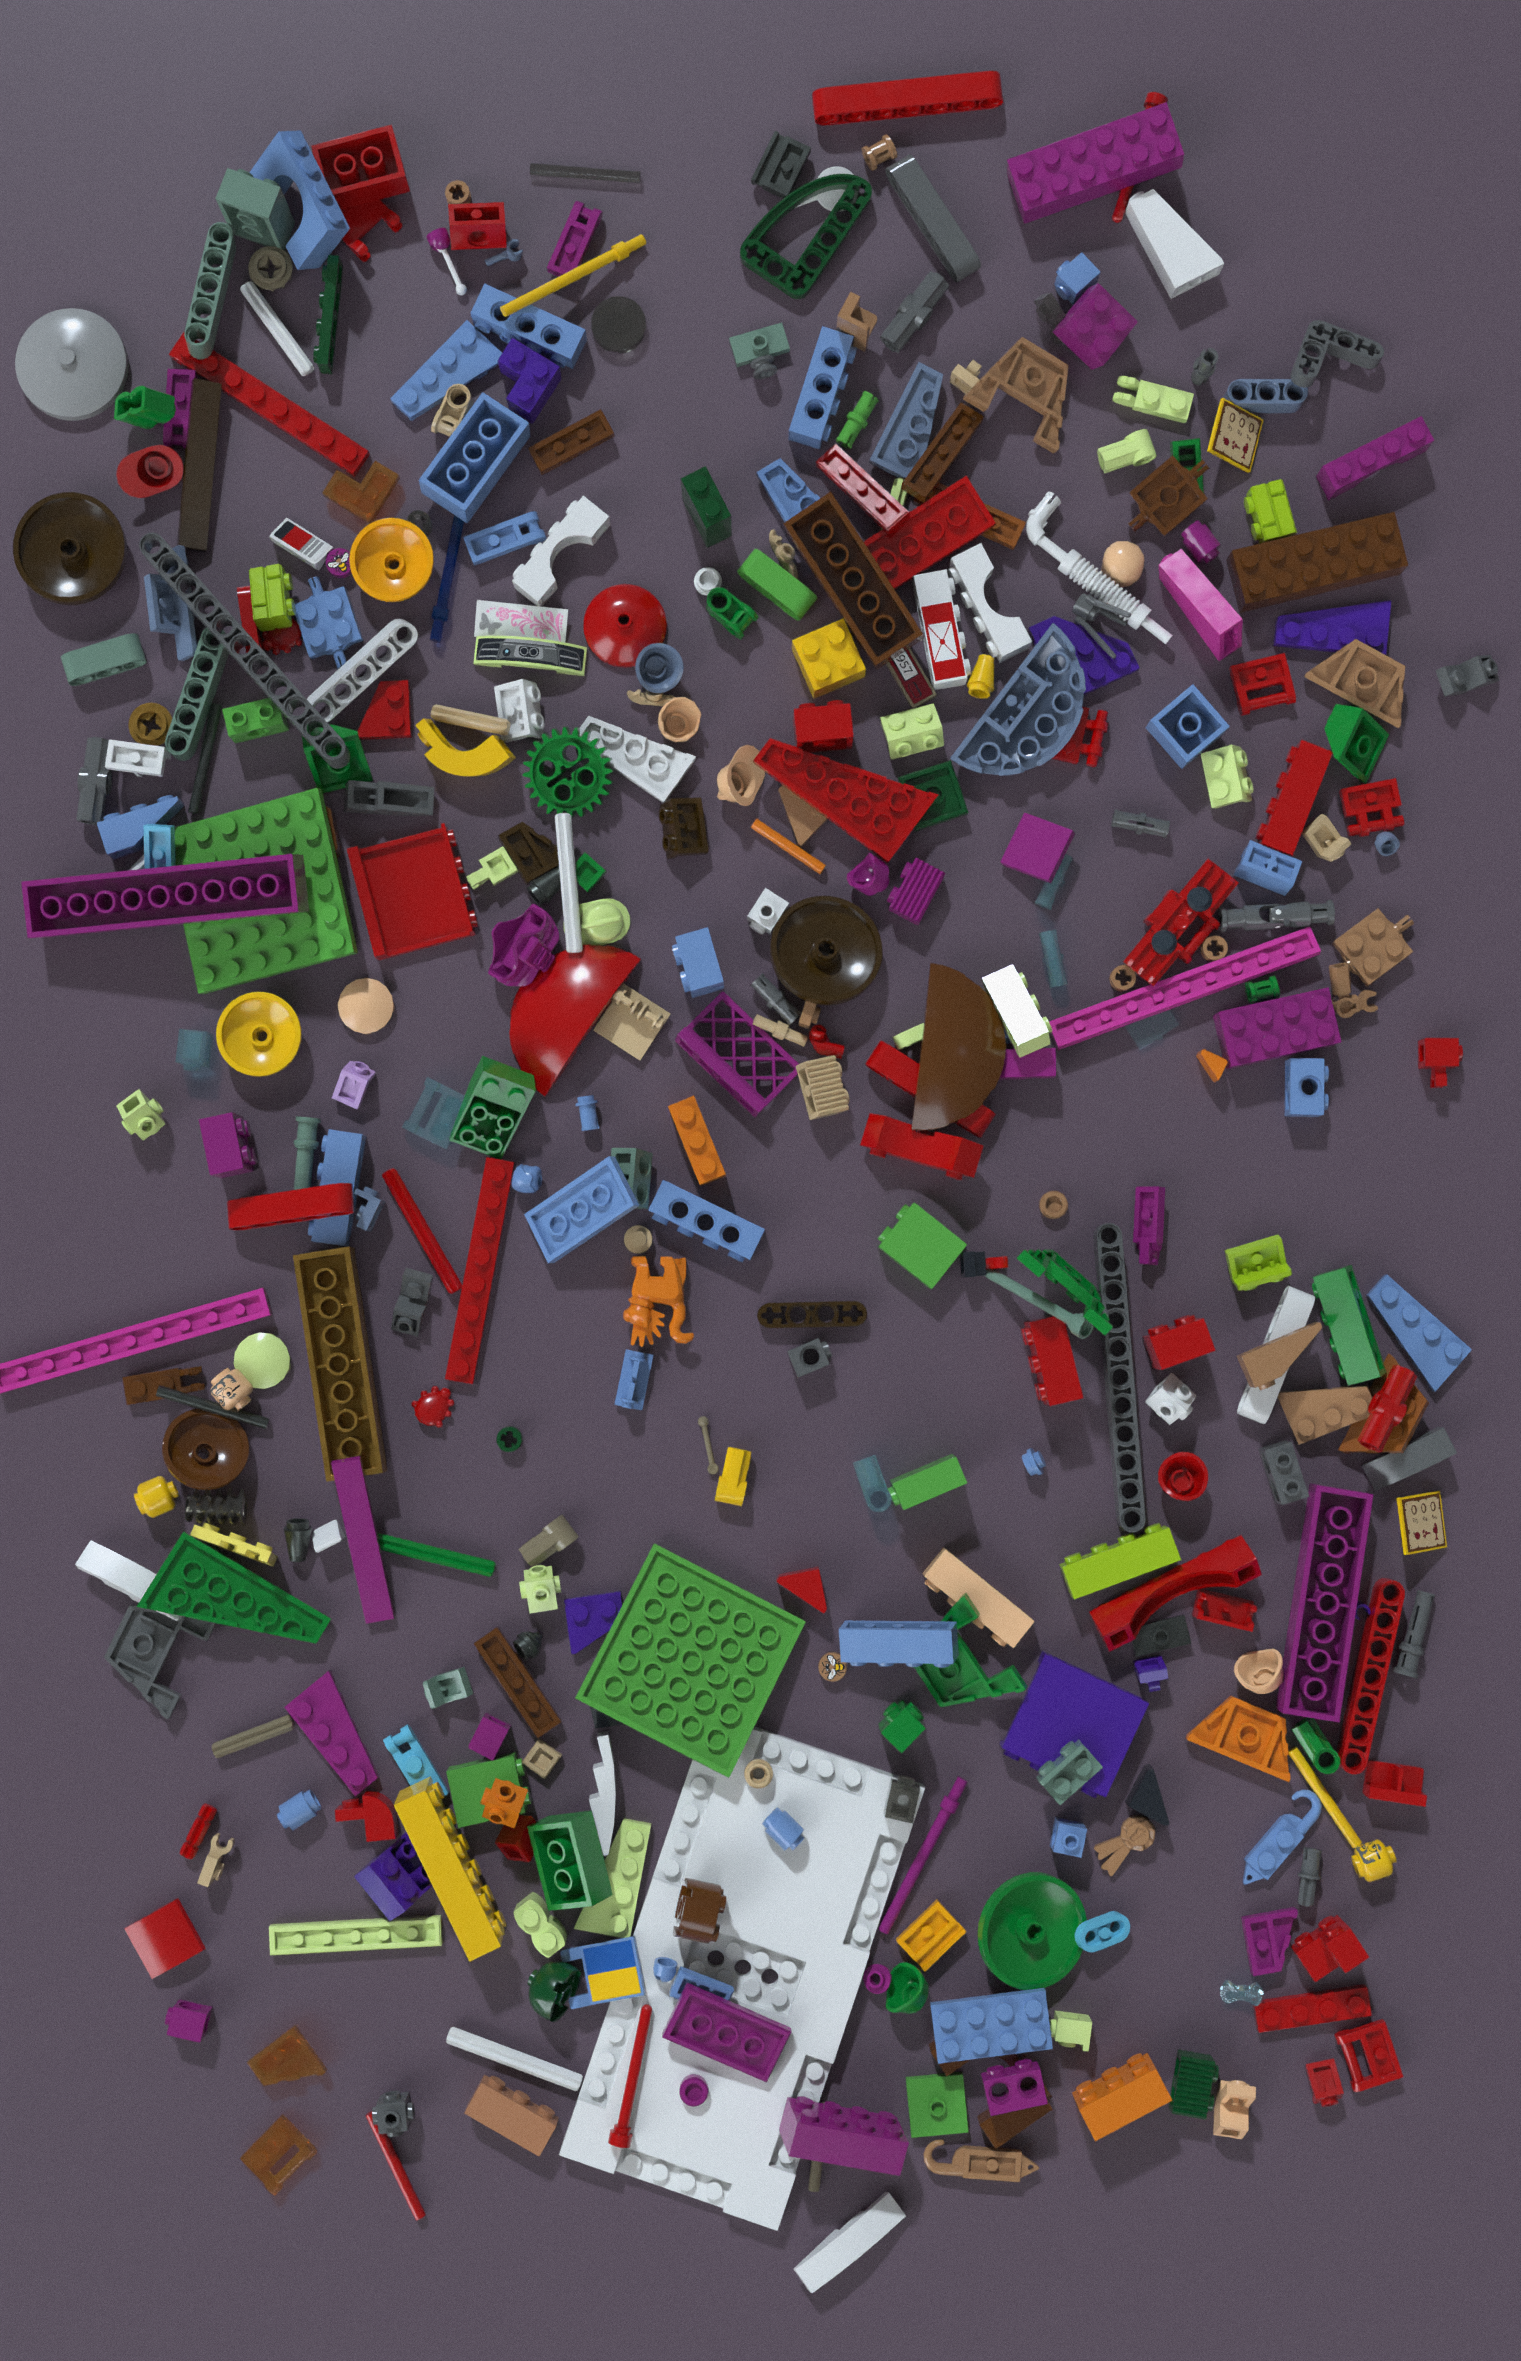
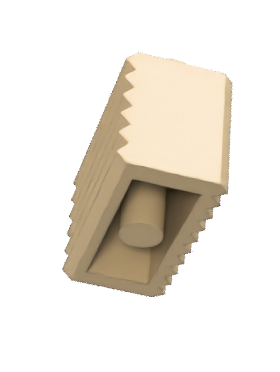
M834 1055L806 1061L796 1066L810 1120L836 1115L849 1110V1094L846 1089H843V1084L841 1083L842 1068L840 1063L836 1062Z

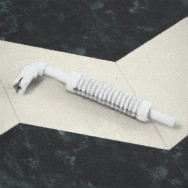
M1047 492L1036 508L1028 513L1029 518L1026 523V532L1029 540L1034 546L1039 545L1060 562L1058 570L1066 576L1069 575V579L1074 578L1073 582L1078 581L1077 585H1082V589L1086 588V592L1090 591V595L1094 594L1095 599L1098 598L1100 601L1130 612V618L1119 615V618L1123 617V621L1128 620V625L1135 630L1143 626L1164 644H1167L1173 635L1148 616L1152 611L1144 603L1140 604V600L1136 601V597H1132L1131 593L1127 595V590L1123 591V587L1119 588V584L1115 585L1114 580L1111 581L1110 577L1106 578L1107 575H1102V571L1098 572L1099 568L1094 569V565H1090V561L1086 562V558L1081 559L1082 555L1072 549L1069 553H1066L1044 535L1043 528L1048 523L1046 520L1061 504L1058 496L1051 502L1054 493Z

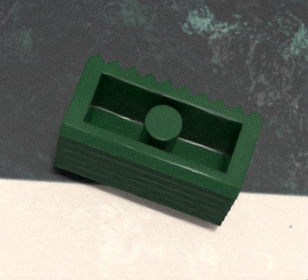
M1181 2049L1177 2050L1170 2093L1172 2101L1168 2105L1172 2114L1206 2120L1208 2111L1212 2112L1214 2094H1211L1212 2083H1216L1218 2080L1219 2067L1215 2065V2060L1211 2055L1183 2051Z

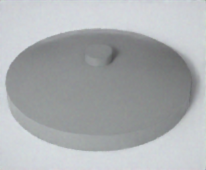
M76 308L56 310L37 319L22 336L15 358L17 379L28 399L45 414L69 421L88 419L107 410L115 402L117 396L122 393L127 381L129 368L125 345L112 325L93 312Z

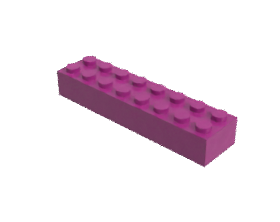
M1310 1483L1283 1657L1284 1679L1279 1686L1276 1709L1284 1714L1340 1722L1374 1494Z

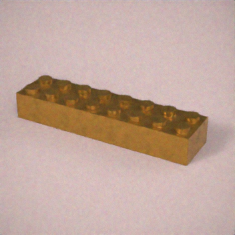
M343 1247L293 1255L326 1482L335 1481L331 1465L332 1461L361 1456L365 1476L384 1473L388 1470L354 1247Z

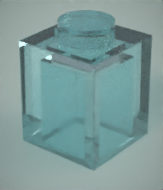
M179 1029L175 1062L184 1065L183 1070L200 1072L201 1067L209 1068L213 1034L205 1031Z

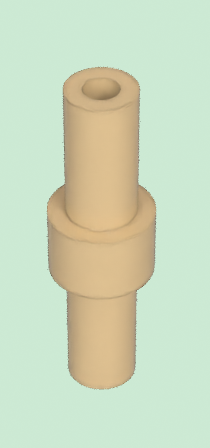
M756 1014L752 1023L759 1028L771 1032L775 1038L780 1040L785 1038L803 1047L808 1039V1036L788 1028V1024L781 1021L776 1023Z

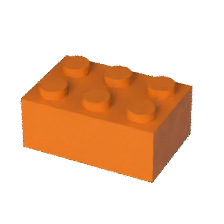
M1139 2053L1130 2057L1127 2060V2064L1119 2068L1112 2067L1105 2070L1101 2074L1102 2077L1093 2082L1091 2080L1082 2082L1076 2087V2091L1072 2092L1078 2109L1095 2141L1172 2101L1148 2053L1144 2055Z

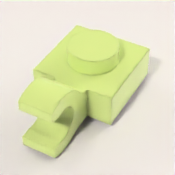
M502 846L480 859L479 862L483 868L468 875L466 878L474 890L489 879L493 886L516 874L518 870Z

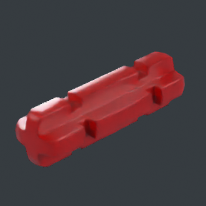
M206 1803L202 1805L198 1813L199 1817L195 1819L186 1837L187 1842L183 1843L181 1847V1856L191 1860L195 1857L199 1849L197 1846H200L211 1825L210 1821L214 1819L217 1813V1809L214 1806Z

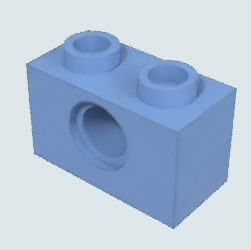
M1290 1058L1285 1061V1117H1320L1324 1115V1110L1327 1111L1329 1098L1328 1094H1324V1082H1328L1329 1069L1328 1066H1324V1059ZM1304 1080L1309 1081L1313 1085L1311 1095H1306L1301 1089V1084Z

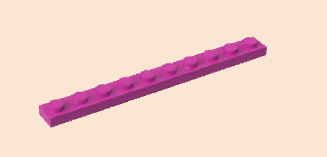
M1309 926L1157 982L1154 987L1148 985L1049 1021L1052 1028L1051 1035L1057 1050L1318 956L1321 953V949Z
M260 1288L1 1363L0 1394L271 1316L272 1311L265 1288Z

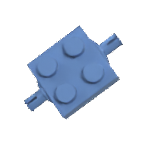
M313 577V579H308L313 595L307 600L295 604V616L309 657L315 659L323 655H333L338 670L347 662L343 651L351 645L364 640L347 589L343 586L332 591H323L320 578Z

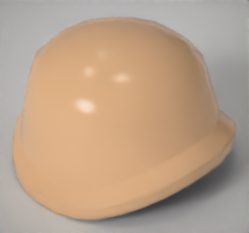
M1275 1649L1247 1652L1236 1661L1234 1666L1235 1676L1242 1686L1254 1693L1267 1694L1273 1692L1282 1684L1284 1679L1283 1658L1280 1652Z

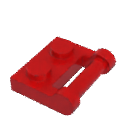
M1285 653L1230 666L1229 671L1240 716L1248 715L1253 710L1286 703V705L1296 703V694ZM1282 684L1283 692L1248 700L1247 692Z
M1383 2019L1350 2030H1341L1334 2034L1337 2044L1341 2045L1352 2078L1350 2084L1354 2092L1364 2091L1403 2078L1386 2022ZM1360 2040L1371 2075H1362L1352 2042Z

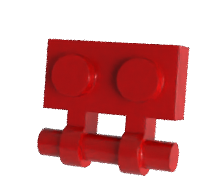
M1082 707L1083 713L1074 734L1062 750L1052 759L1077 764L1079 755L1083 754L1088 756L1087 766L1097 767L1098 759L1102 757L1104 749L1101 747L1103 735L1108 730L1109 723L1106 722L1108 712L1098 710L1096 720L1087 719L1090 708ZM1085 730L1093 731L1090 744L1082 743Z
M1396 778L1343 788L1339 791L1344 818L1356 816L1357 824L1348 825L1346 828L1349 837L1355 835L1364 837L1369 836L1370 832L1380 830L1389 832L1394 831L1395 827L1404 826L1403 815L1393 817L1391 810L1402 805ZM1380 811L1381 819L1368 821V813Z

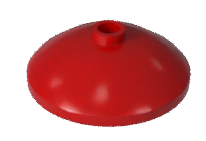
M619 584L604 589L593 598L585 612L583 628L588 646L600 660L612 666L628 668L635 667L636 659L643 648L655 643H664L667 621L662 605L652 593L636 585ZM622 617L629 618V622L625 625L620 624L619 620Z

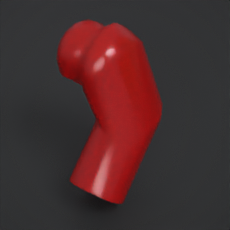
M820 1024L814 1025L809 1032V1040L815 1051L821 1055H834L836 1058L842 1059L845 1046L831 1043L826 1034V1028Z

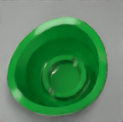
M905 1962L899 1963L890 1972L892 1982L887 1990L886 2008L892 2013H917L928 1999V1983L916 1966Z

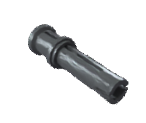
M1420 1590L1416 1592L1405 1641L1399 1644L1401 1652L1397 1667L1393 1668L1395 1673L1416 1679L1419 1677V1674L1416 1672L1420 1657L1425 1653L1422 1644L1435 1598L1434 1594Z

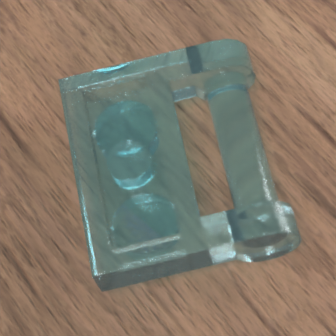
M427 1077L423 1084L425 1088L409 1120H405L402 1128L447 1150L451 1143L449 1137L465 1095ZM435 1091L442 1095L425 1129L418 1125Z

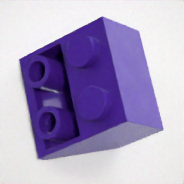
M407 1832L378 1854L354 1876L389 1921L404 1913L432 1887L431 1881Z

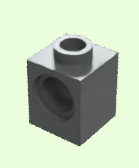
M819 1338L787 1351L798 1378L829 1365L828 1358L832 1357L826 1341L821 1343ZM809 1348L817 1350L819 1354L818 1361L813 1365H808L803 1361V1353Z

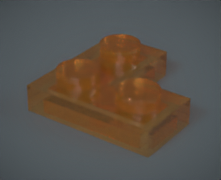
M375 461L361 484L336 470L322 494L327 499L371 524L400 480V476Z

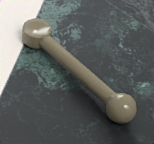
M701 1416L698 1419V1425L702 1427L709 1461L707 1470L710 1474L714 1475L718 1472L719 1467L714 1462L707 1428L709 1420L707 1417Z

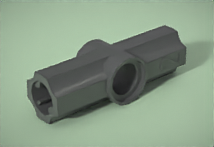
M930 271L913 294L910 293L903 300L896 312L895 318L880 336V340L892 352L899 353L909 342L916 330L920 331L925 326L933 313V308L949 289V284L945 281L944 277L937 272Z
M87 738L84 767L80 768L78 774L80 797L76 820L90 825H97V822L103 821L106 795L110 794L112 788V772L105 768L109 740L104 738Z

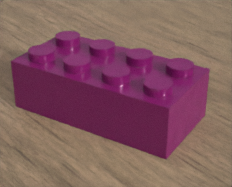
M1329 987L1228 1009L1213 1015L1222 1057L1228 1061L1225 1070L1331 1047L1342 1042Z
M798 2096L797 2099L787 2097L779 2128L788 2156L897 2176L901 2174L909 2144L897 2117L890 2112L880 2111L879 2113H873L859 2106H853L851 2109L841 2107L839 2104L831 2101L818 2103L804 2096Z

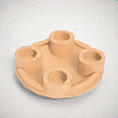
M370 978L357 979L348 984L340 994L338 1001L339 1016L344 1024L353 1031L362 1034H370L386 1026L395 1009L393 998L388 988L378 980Z

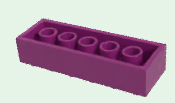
M1166 102L1007 159V175L1023 223L1026 224L1180 169L1183 165L1184 151Z

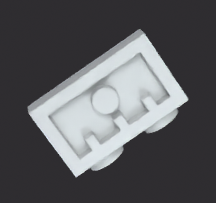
M520 679L494 686L498 718L507 719L511 723L508 735H501V739L508 743L528 737L542 738L545 723L541 715L539 702L541 694L537 684Z

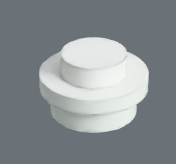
M706 567L696 573L694 585L700 594L707 596L712 589L721 587L722 578L717 570Z

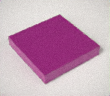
M1024 812L1000 863L1008 868L1052 883L1075 836V832Z

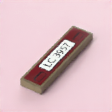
M910 648L886 664L911 709L918 708L937 697L935 690Z

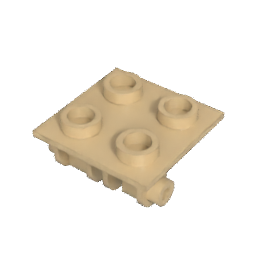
M623 984L620 990L618 989L614 994L613 1001L593 1031L633 1057L641 1060L669 1018L670 1013Z

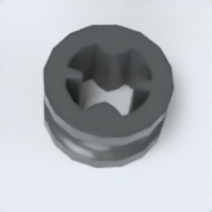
M761 356L750 363L751 368L755 370L753 373L755 379H765L777 373V366L773 365L775 362L774 356Z

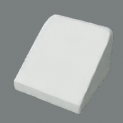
M333 1520L312 1532L315 1552L319 1553L345 1539L346 1536L337 1520Z

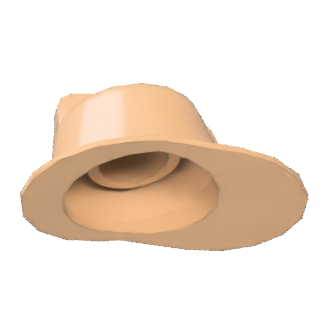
M745 745L740 747L734 754L731 762L718 773L717 785L719 792L717 798L719 800L737 802L742 806H748L754 801L765 777V771L753 763V760L759 753V750L754 746Z

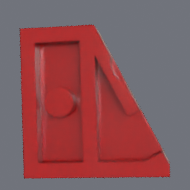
M408 680L380 681L358 729L360 740L412 738L410 683Z

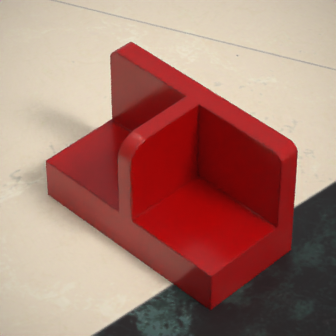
M1368 1760L1362 1793L1370 1799L1426 1807L1427 1795L1421 1791L1424 1769L1409 1765Z

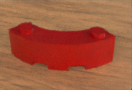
M869 1114L860 1146L870 1149L869 1154L884 1159L887 1154L923 1166L946 1171L945 1176L956 1180H962L963 1176L974 1178L984 1145L962 1137L936 1131L911 1130L912 1124L884 1115Z

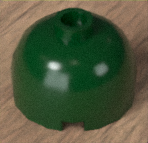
M551 1961L543 1965L539 1970L535 1969L527 1982V1985L530 1986L528 1993L529 2001L534 2011L553 2023L558 2021L569 2008L564 2005L569 1996H575L581 1981L579 1969L562 1961Z

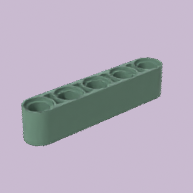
M224 222L214 223L208 230L184 336L188 351L196 359L208 358L213 351L236 253L233 230ZM226 239L225 242H217L218 240ZM214 264H221L219 267H211ZM208 289H215V291L211 293L205 292ZM202 314H210L206 318L200 317ZM197 339L204 340L201 343H194V341Z
M207 628L203 630L165 739L166 749L179 761L191 759L196 752L211 703L214 700L229 656L228 651L221 644L217 646L210 645L214 636ZM213 662L212 670L206 673L201 671L203 664ZM197 688H204L202 697L198 699L192 697L193 692ZM189 714H195V721L190 725H184V718ZM180 740H186L185 749L179 752L175 751L176 743Z

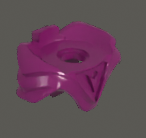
M532 904L521 916L497 923L492 930L493 959L488 974L506 986L519 987L531 984L539 969L543 972L547 971L555 959V956L550 952L559 941L557 926L552 917L535 904Z

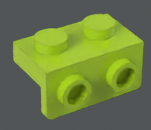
M1279 1235L1224 1250L1230 1279L1239 1291L1253 1290L1258 1285L1268 1282H1280L1285 1277L1292 1275V1270L1286 1262L1282 1238Z

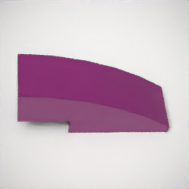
M1041 1048L1019 1058L1015 1049H1006L1004 1066L999 1080L1056 1077V1048Z

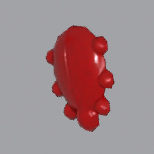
M293 618L291 627L275 628V630L261 633V637L265 639L262 642L263 649L266 651L273 649V654L278 655L280 650H284L285 653L289 654L292 647L302 645L301 631L298 623Z
M433 1386L430 1393L426 1390L420 1393L421 1398L418 1401L414 1400L411 1406L414 1408L415 1416L420 1423L440 1428L445 1417L452 1415L448 1409L455 1403L454 1400L449 1399L451 1396L449 1389L442 1388L439 1391L437 1386Z

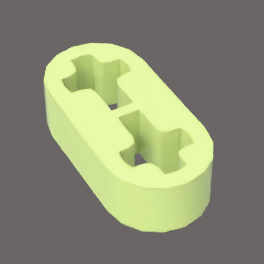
M924 1023L892 1038L898 1051L922 1041Z

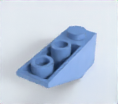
M167 795L157 799V803L149 806L146 804L133 806L130 808L131 812L122 815L120 813L106 815L103 821L97 822V826L107 855L112 859H117L140 851L144 847L143 825H166L184 807L183 801L177 796Z

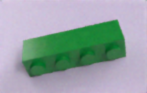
M1352 1265L1314 1276L1312 1289L1317 1299L1320 1298L1323 1307L1321 1309V1317L1326 1326L1329 1325L1332 1335L1330 1336V1345L1332 1350L1338 1353L1341 1362L1338 1364L1342 1379H1346L1349 1386L1383 1376L1387 1372Z

